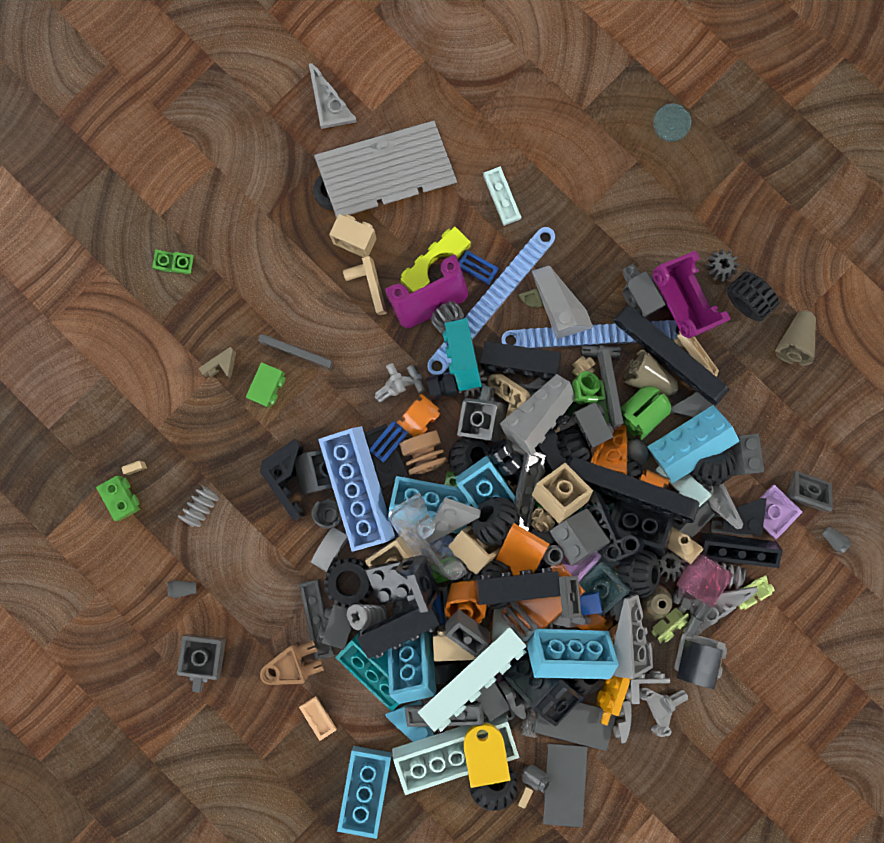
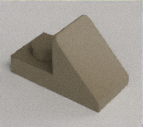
M229 347L202 365L199 370L204 376L212 377L220 371L219 368H222L227 377L231 379L236 356L235 350Z

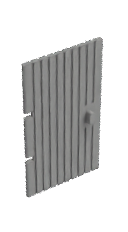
M435 121L314 155L336 218L339 214L343 216L345 214L351 215L378 207L377 200L379 199L382 200L384 205L418 195L417 188L422 187L423 192H428L457 183Z

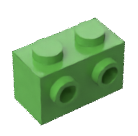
M115 476L96 487L114 521H121L140 510L138 498L131 494L129 490L131 486L128 480L122 476Z

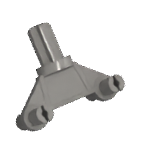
M393 363L389 364L386 368L391 377L385 383V386L375 393V398L382 402L391 395L397 396L406 390V386L415 384L418 393H422L426 390L421 381L422 376L417 373L414 365L406 368L411 376L406 377L401 376L397 372Z
M648 688L639 689V698L647 701L657 722V725H653L651 728L652 733L659 737L671 735L669 724L672 712L675 711L676 706L688 700V695L684 690H680L670 696H663Z

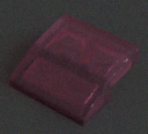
M700 553L692 564L688 565L676 585L713 608L734 574Z

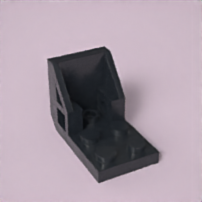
M293 439L264 459L260 469V473L293 521H299L305 517L303 515L305 510L299 502L292 499L293 492L288 486L284 485L296 477V456L302 455L304 450L301 442Z
M423 555L374 565L366 569L379 605L408 599L410 606L423 613L429 611L440 593L428 560Z
M526 647L524 648L526 653L519 660L514 658L511 661V667L501 675L542 718L556 727L583 697L563 678H534Z

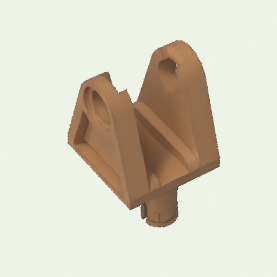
M312 640L299 646L296 642L285 649L262 668L260 672L262 682L268 685L301 684L310 675L324 671V665H321L323 663L321 658L305 665L302 659L306 655L318 652L315 641ZM270 668L275 670L276 676L270 674Z

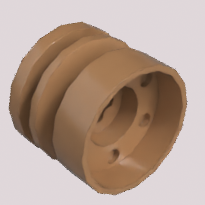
M437 431L421 434L399 443L403 456H413V459L406 462L407 466L416 465V467L408 470L410 475L424 474L436 470L448 462L446 457L437 459V456L445 453L444 450H434V447L441 443Z

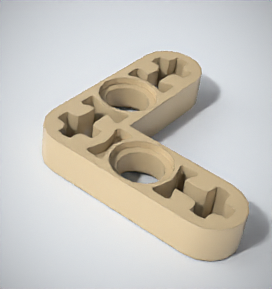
M493 374L489 376L488 387L495 388L494 393L510 403L506 418L530 398L527 390L504 375ZM508 386L510 387V395L507 392ZM503 431V439H507Z

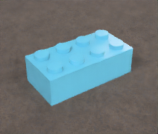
M712 405L647 447L657 464L669 480L674 483L693 471L700 459L722 453L738 443L739 439L733 426Z
M485 456L455 477L458 487L474 508H478L481 502L490 497H503L514 504L516 493L488 456Z
M396 476L388 521L428 528L444 498L468 506L471 503L458 487ZM467 524L451 533L459 534L461 530L467 527Z
M536 629L526 642L534 678L610 679L619 665L609 631Z
M426 631L414 641L407 640L403 642L401 647L392 650V648L388 649L389 696L399 704L436 696L432 632L428 633Z
M353 746L337 832L377 839L392 752Z

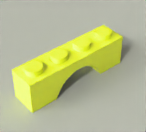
M456 227L452 230L447 229L442 234V239L438 243L434 242L428 248L429 252L425 256L420 255L415 260V265L411 269L407 268L401 274V283L411 293L430 284L428 270L435 260L442 257H450L454 254L459 259L470 248L471 242Z

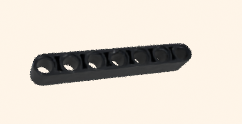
M626 305L614 318V323L711 404L718 405L730 389L725 383L632 307Z
M569 457L566 462L591 489L685 523H693L700 503L693 498L576 457Z

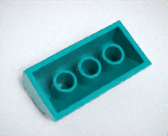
M358 632L345 646V649H342L335 658L390 711H393L399 703L389 696L388 650L381 657L368 659L357 639Z

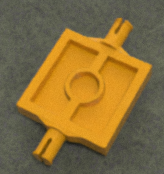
M616 676L605 679L602 689L597 695V705L604 711L600 723L608 725L611 714L619 716L631 679Z

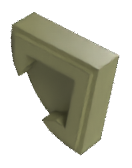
M537 288L518 295L520 300L529 307H543Z

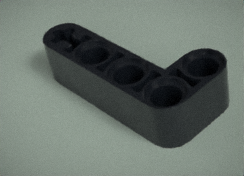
M592 489L593 497L591 501H588L582 507L583 510L589 509L594 518L595 513L600 511L602 518L597 523L603 531L605 529L610 531V543L601 549L605 559L610 562H619L640 553L644 548L643 540L639 536L632 535L620 539L601 494ZM632 539L637 543V547L634 550L629 548V542ZM614 547L619 552L616 558H613L611 555V550Z

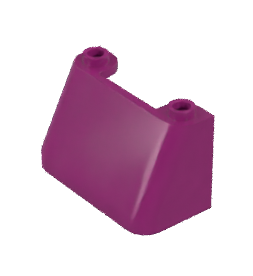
M696 250L659 265L653 273V279L668 305L680 333L685 338H692L731 320L727 311L718 312L717 305L711 308L694 276V274L699 272L698 268L695 269V262L700 259Z
M455 254L446 258L441 263L443 278L411 294L402 284H395L385 289L387 299L399 323L404 328H413L430 319L432 313L448 301H455L456 304H460L467 299L468 289Z

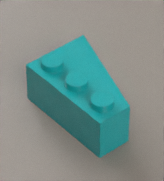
M468 319L445 323L446 331L442 332L444 342L449 344L445 349L447 358L452 360V363H448L451 375H455L459 391L482 387Z

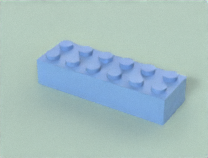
M362 426L318 439L352 552L395 539L391 521H388V511Z

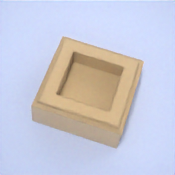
M136 461L122 467L123 474L126 475L147 469L143 461Z
M524 784L516 800L518 806L526 808L533 793L532 788L527 784Z

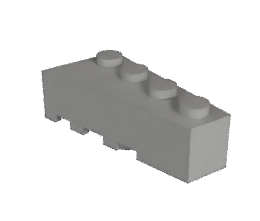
M556 374L504 419L500 425L507 439L532 456L536 451L535 447L538 443H542L546 438L545 434L547 431L553 429L557 418L562 416L574 401L575 394L570 382Z

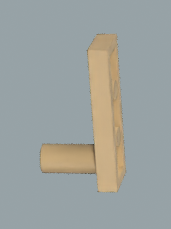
M370 256L362 258V265L343 270L346 281L366 275L376 313L379 315L387 314L373 259Z
M679 331L677 338L672 341L681 348L685 347L695 360L717 377L719 370L695 337L685 338Z
M673 527L667 548L691 565L703 551V548L690 539L688 535Z

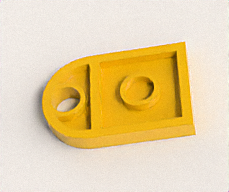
M489 723L472 726L466 732L463 740L471 788L510 781L504 740L499 729ZM479 730H486L488 732L487 736L483 739L478 738L476 734Z

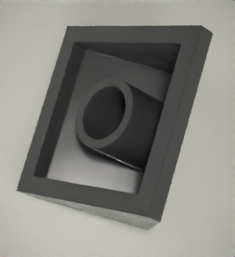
M798 471L794 472L786 496L793 502L819 511H832V483Z

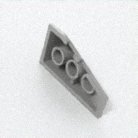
M550 266L531 272L556 339L593 328L587 310Z

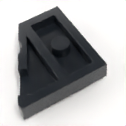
M759 498L758 500L735 507L743 522L742 528L736 529L723 518L722 531L762 535L767 498Z

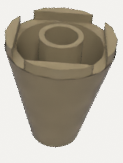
M807 310L798 312L778 343L775 352L777 351L776 356L782 361L793 364L794 361L800 362L799 365L801 366L813 363L815 358L816 317L812 312Z
M640 350L636 354L639 357L629 362L623 376L626 380L623 383L639 389L646 386H654L661 390L659 395L665 394L667 397L677 392L679 387L677 385L678 381L647 351Z
M659 583L654 594L646 598H639L643 618L647 620H660L668 615L672 608V595L669 589Z

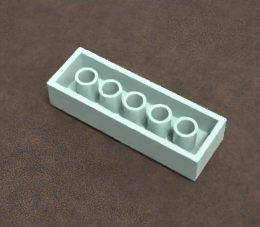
M509 627L418 711V714L434 732L437 729L442 731L451 723L449 718L453 714L457 717L466 709L464 704L468 700L471 703L481 695L479 690L484 686L486 688L490 687L496 681L494 676L499 672L504 674L511 667L509 662L514 658L519 660L526 653L524 648L527 646Z
M503 713L491 722L488 718H485L484 723L494 725L501 732L507 762L519 758L506 714ZM474 725L460 726L392 749L393 761L405 795L468 775L463 740L468 729ZM479 730L476 736L483 739L487 736L488 732L486 730Z

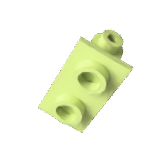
M766 575L755 579L751 584L744 587L757 586L758 592L747 601L745 600L738 605L740 610H746L756 604L755 596L761 601L772 595V592L775 591L774 587L768 584Z
M674 608L666 615L670 623L667 624L662 619L652 627L653 630L650 632L654 637L659 636L658 641L660 644L663 641L668 642L678 628L682 630L686 627L690 619L688 613L683 615L685 612Z

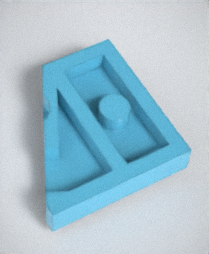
M420 699L407 705H422ZM407 705L385 713L386 718L413 742L434 735L430 726L407 727L405 707Z

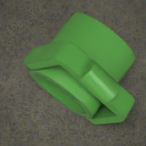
M581 372L571 384L575 394L574 402L577 404L597 403L606 398L603 381L599 380L591 372Z

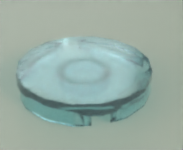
M674 103L666 104L659 109L653 121L654 130L657 135L663 140L670 142L679 141L684 138L689 132L692 123L689 112L683 106Z

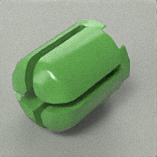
M646 386L641 388L621 407L624 422L622 425L627 426L628 432L633 437L639 435L641 437L640 440L645 438L671 412L669 399L665 394L659 396L661 390L657 387Z

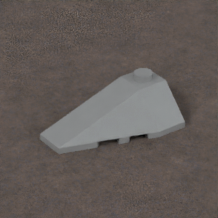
M637 594L624 599L613 645L619 665L612 676L634 679L653 668L651 643L646 641L645 635L648 631L642 625L643 612Z

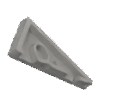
M313 63L309 64L321 129L355 123L356 117L349 111L346 104L339 98L329 82L324 79L318 68Z
M724 483L717 486L701 484L711 494V497L706 501L709 506L736 529H741L743 522Z
M444 498L421 539V545L426 546L478 519L481 510Z
M757 586L697 596L694 604L690 603L691 613L694 614L702 600L709 601L713 607L706 616L705 623L701 624L695 635L701 634L706 628L715 624L720 618L726 616L736 609L738 605L751 598L758 592Z

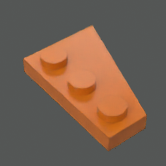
M621 425L618 429H613V438L597 446L591 463L627 475L628 430L626 425Z

